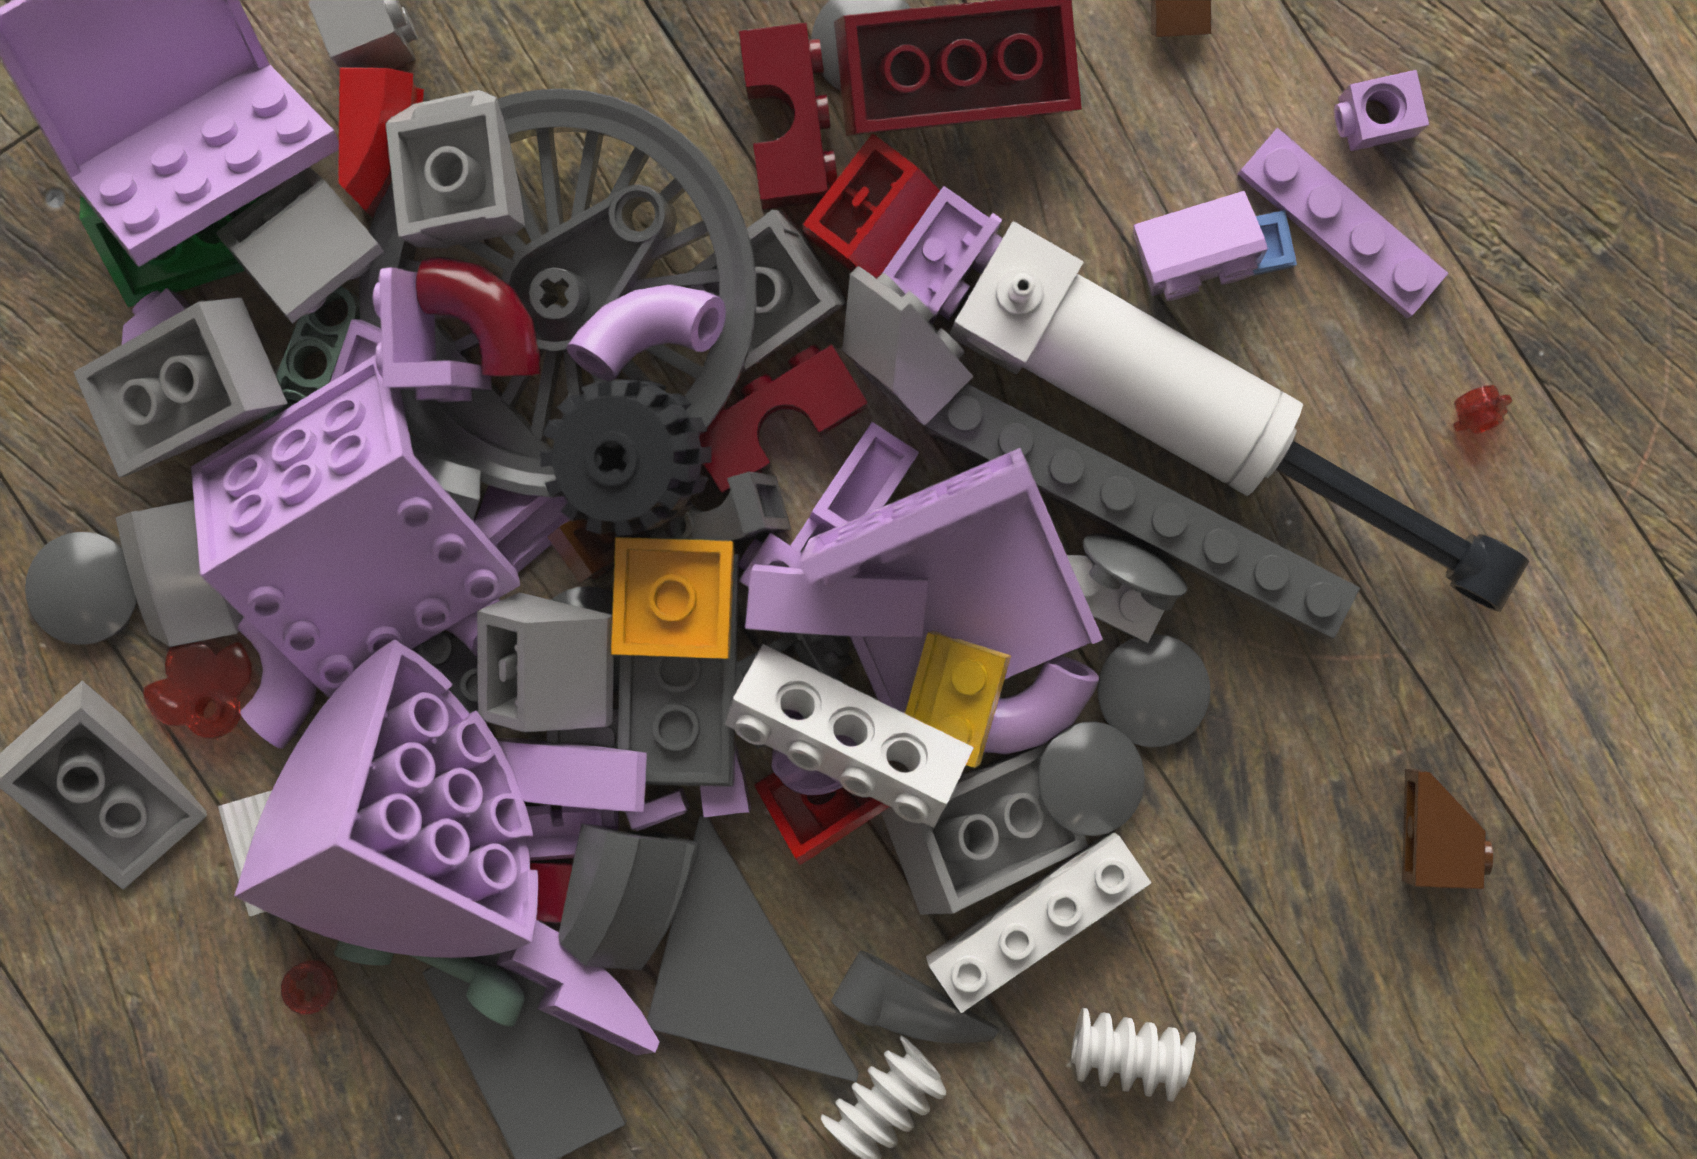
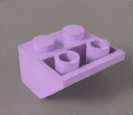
M1245 191L1134 224L1133 235L1151 296L1164 293L1166 301L1180 299L1199 292L1198 286L1202 285L1201 281L1219 276L1221 285L1253 276V270L1258 268L1257 264L1261 263L1268 250L1264 235Z

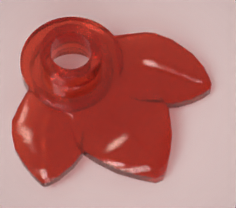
M202 641L170 647L165 661V672L168 678L155 681L143 689L144 700L148 709L164 724L169 726L187 725L194 734L200 737L216 739L225 736L237 726L240 720L241 705L239 696L251 680L252 665L246 649L240 642L225 647L217 655ZM215 700V713L209 718H204L206 706L210 701Z

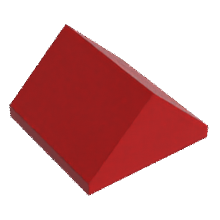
M774 772L754 785L799 865H802L890 807L870 796L860 797L854 795L844 787L821 795L800 794L786 787Z

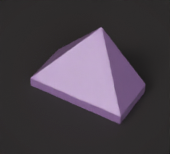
M488 485L475 525L518 573L552 544L548 536L559 526L570 521L560 511L568 501L565 497L550 498L525 495Z

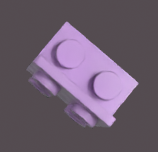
M943 186L883 273L889 276L905 294L908 291L912 292L927 306L933 314V317L929 320L932 325L939 315L949 320L966 297L967 291L970 288L964 282V279L972 268L982 274L1003 238L997 234L1002 219L994 213L989 218Z

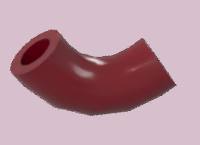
M427 257L422 260L416 277L417 299L421 309L428 315L456 317L470 327L478 340L481 353L482 375L521 376L540 374V354L533 320L510 285L479 264L447 257Z

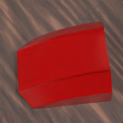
M339 67L338 184L374 218L375 212L388 186L392 182L386 123L390 118L413 104L423 102L424 89L417 88L413 82V73L389 68Z

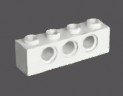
M764 644L734 696L725 722L726 726L735 729V732L745 741L755 745L765 744L787 755L789 760L796 766L808 771H820L840 781L841 785L850 793L860 797L870 796L892 807L901 818L913 823H925L933 828L946 807L974 748ZM782 710H795L802 714L805 720H793L787 717ZM835 736H848L856 742L857 746L843 745ZM888 761L901 762L910 772H898L889 765Z
M1111 831L927 955L928 966L960 1013H962L1150 885L1151 881L1121 837L1114 831Z

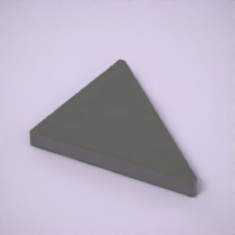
M700 815L693 841L699 843L694 868L685 895L672 921L647 1022L652 1030L857 1082L859 1070L842 1045L832 1024L806 984L793 958L773 924L770 923L734 858L730 855L714 828L711 819Z

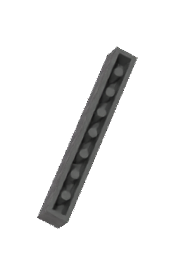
M966 384L925 427L924 433L981 463H986L1021 448L1041 494L1126 538L1151 548L1164 558L1320 639L1335 638L1360 590V587L969 384Z

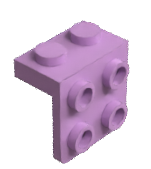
M397 268L381 269L379 282L375 285L373 292L375 312L381 318V342L376 347L375 362L379 375L383 377V388L416 391V400H437V402L472 401V390H492L491 376L482 375L481 365L455 361H436L435 315L425 314L419 305L416 292L417 273Z

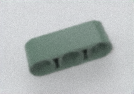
M342 286L338 287L327 296L326 301L318 310L309 315L301 316L298 319L276 374L288 404L263 416V422H266L291 405L330 383L351 320L361 319L359 298ZM338 299L345 300L348 306V314L345 320L337 326H327L324 313L328 304ZM323 351L327 358L326 370L318 378L310 380L305 376L304 362L313 352Z

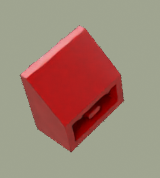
M872 133L803 223L804 236L851 272L859 266L877 279L940 190L917 166Z

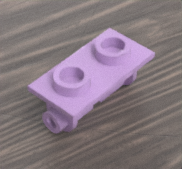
M551 805L526 807L533 833L532 837L526 839L530 861L574 858L581 823L600 825L618 830L619 811L569 806H562V810H552Z

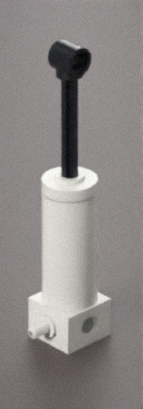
M1013 221L954 322L949 334L954 340L1017 375L1022 367L1026 368L1211 476L1227 483V485L1246 496L1256 489L1264 477H1270L1277 470L1446 567V578L1452 581L1450 586L1463 596L1491 610L1502 611L1529 563V560L1523 554L1486 535L1478 534V536L1471 534L1464 539L1293 441L1297 431L1294 427L1301 414L1303 403L1077 274L1083 264L1082 260Z

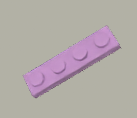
M1276 128L1238 173L1242 179L1280 211L1285 210L1286 216L1405 318L1411 317L1448 275L1447 271L1279 128Z

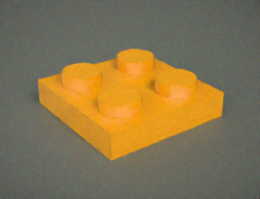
M616 537L611 654L729 659L731 648L734 542Z

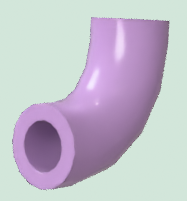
M674 285L634 290L604 305L577 331L566 348L573 360L583 369L600 379L612 381L615 380L622 368L636 354L654 345L672 343L685 346L697 352H704L709 349L722 332L726 316L725 303L720 297L706 291Z
M243 618L237 629L258 651L263 672L260 687L254 697L240 711V714L247 724L262 738L275 747L283 749L295 736L313 707L317 686L246 618Z
M1058 656L1044 662L1041 672L1032 685L1019 694L999 698L984 752L1007 755L1042 746L1058 733L1070 727L1093 695L1099 681L1097 673L1088 666L1064 656Z

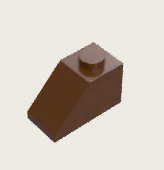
M1405 769L1402 881L1415 887L1484 889V875H1490L1493 867V848L1490 841H1485L1486 831L1430 772L1419 769Z

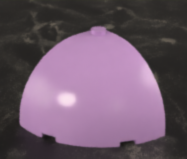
M397 640L391 641L365 660L343 682L324 704L297 743L263 809L234 896L317 934L345 943L390 953L443 958L477 957L510 951L532 943L538 899L537 870H530V858L526 839L533 836L532 827L525 802L522 800L519 785L498 741L477 711L469 714L459 700L448 690L453 684L439 670Z

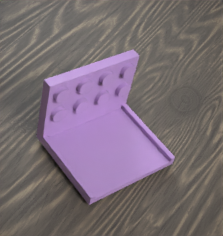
M13 0L0 7V61L73 186L138 267L339 150V141L334 130L269 64L239 0Z
M375 355L191 467L200 576L328 698L365 660L391 641L397 640L409 649H413L520 586L517 570L413 456L400 389L383 388V377L377 371Z
M1021 448L810 538L799 560L809 584L823 578L827 587L845 581L859 572L928 579L922 637L850 636L878 701L904 714L927 632L936 631L950 638H958L1011 655L1005 679L1091 642L1094 644L1103 640Z

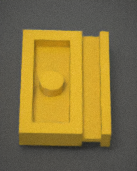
M936 631L927 632L905 714L974 747L966 765L973 768L979 766L1011 655L958 638H950Z

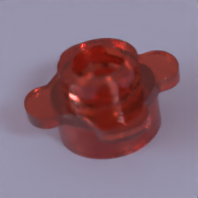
M1495 385L1482 386L1463 394L1454 401V407L1459 421L1453 424L1454 430L1459 432L1470 428L1472 433L1477 434L1497 427L1504 421L1503 416L1508 413L1506 406L1513 402L1511 396H1500Z

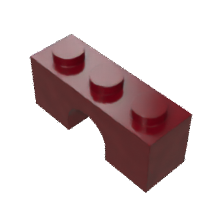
M806 22L739 31L748 100L775 98L788 105L794 114L793 124L784 136L773 141L753 143L762 210L819 203L828 192L827 185H833L837 180L834 150L823 151L820 132L823 129H831L827 94L816 96L813 74L824 73L820 39L809 40Z
M814 344L792 357L788 361L792 369L772 381L769 374H765L746 385L739 391L744 399L726 410L722 408L708 426L707 431L699 436L701 448L711 447V462L704 463L724 496L730 493L727 478L746 472L763 473L772 467L759 441L761 427L772 414L782 410L799 412L810 421L818 436L821 437L867 409L868 402L832 345L820 351L817 344Z

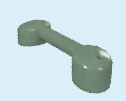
M338 941L333 954L341 959L360 964L389 965L395 953ZM409 955L469 983L470 986L466 997L478 1011L502 1025H515L525 1001V994L518 982L509 974L499 968L485 966L468 957L443 958Z

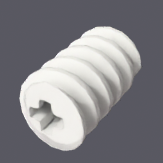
M1082 1008L1073 1037L1071 1063H1075L1077 1079L1081 1082H1084L1092 1067L1097 1068L1100 1086L1103 1087L1107 1086L1114 1073H1120L1122 1091L1129 1092L1137 1077L1142 1078L1144 1094L1148 1097L1152 1096L1159 1082L1165 1083L1167 1101L1174 1102L1180 1089L1185 1087L1191 1071L1196 1035L1195 1032H1190L1181 1045L1177 1028L1168 1027L1158 1041L1155 1024L1145 1022L1136 1036L1134 1022L1131 1018L1123 1017L1115 1031H1113L1112 1018L1109 1013L1104 1012L1100 1013L1093 1026H1091L1088 1009Z
M903 1036L900 1037V1040L907 1053L904 1057L889 1050L884 1053L891 1069L887 1074L872 1066L867 1070L874 1084L871 1090L856 1082L851 1086L858 1100L855 1106L840 1098L835 1102L842 1117L839 1122L823 1114L821 1115V1120L829 1132L842 1146L858 1158L881 1159L882 1155L876 1142L888 1148H893L897 1144L898 1139L892 1125L905 1132L911 1131L914 1128V1122L908 1109L920 1115H927L930 1112V1106L924 1093L937 1099H943L946 1096V1089L936 1068Z

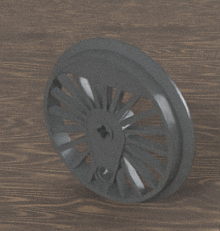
M573 89L532 90L510 94L497 99L510 144L537 136L549 232L544 234L517 174L525 229L531 242L526 244L517 233L512 236H500L515 252L511 259L481 241L460 244L504 269L500 279L514 289L533 320L540 358L546 350L532 426L515 408L531 375L512 376L503 394L492 382V390H472V401L468 402L416 400V391L400 389L407 426L418 439L479 467L481 470V482L520 494L550 497L544 483L556 479L553 466L540 467V451L553 450L546 442L547 437L543 436V433L551 417L562 353L564 354L568 396H580L584 394L581 366L569 355L566 347L577 331L604 305L634 290L665 285L687 288L719 284V297L724 301L726 308L725 322L717 341L710 347L703 367L663 344L654 345L646 349L696 378L694 384L684 396L691 403L686 412L690 417H701L707 429L727 402L740 377L751 344L757 306L756 268L745 221L734 196L722 176L704 153L684 134L666 121L635 104L609 95ZM554 133H586L572 215L570 220L564 222ZM603 136L615 138L634 146L635 148L609 197L590 207ZM649 156L660 163L674 177L660 193L647 186L634 185ZM392 182L388 186L375 212L369 229V233L384 252L372 261L369 269L360 276L359 282L360 318L381 328V318L375 312L373 292L375 285L379 282L381 269L397 268L417 273L421 264L419 261H414L417 247L398 237ZM686 191L701 214L703 221L672 235L677 223L676 210L673 203ZM651 202L655 211L654 221L646 230L637 232L632 225L633 211L641 203ZM710 235L718 269L645 279L656 260ZM558 284L569 287L564 293L569 301L565 307L554 304L559 298L554 290ZM435 315L436 361L475 364L466 354V352L479 347L475 335L471 333L454 341L436 320L456 317ZM632 359L622 368V371L630 380L651 381ZM592 375V377H593L595 383H596V382H612V381H606V380L600 379V378H598V377ZM619 447L614 449L619 456L615 466L617 469L625 468L627 466L623 459L626 452L625 448Z

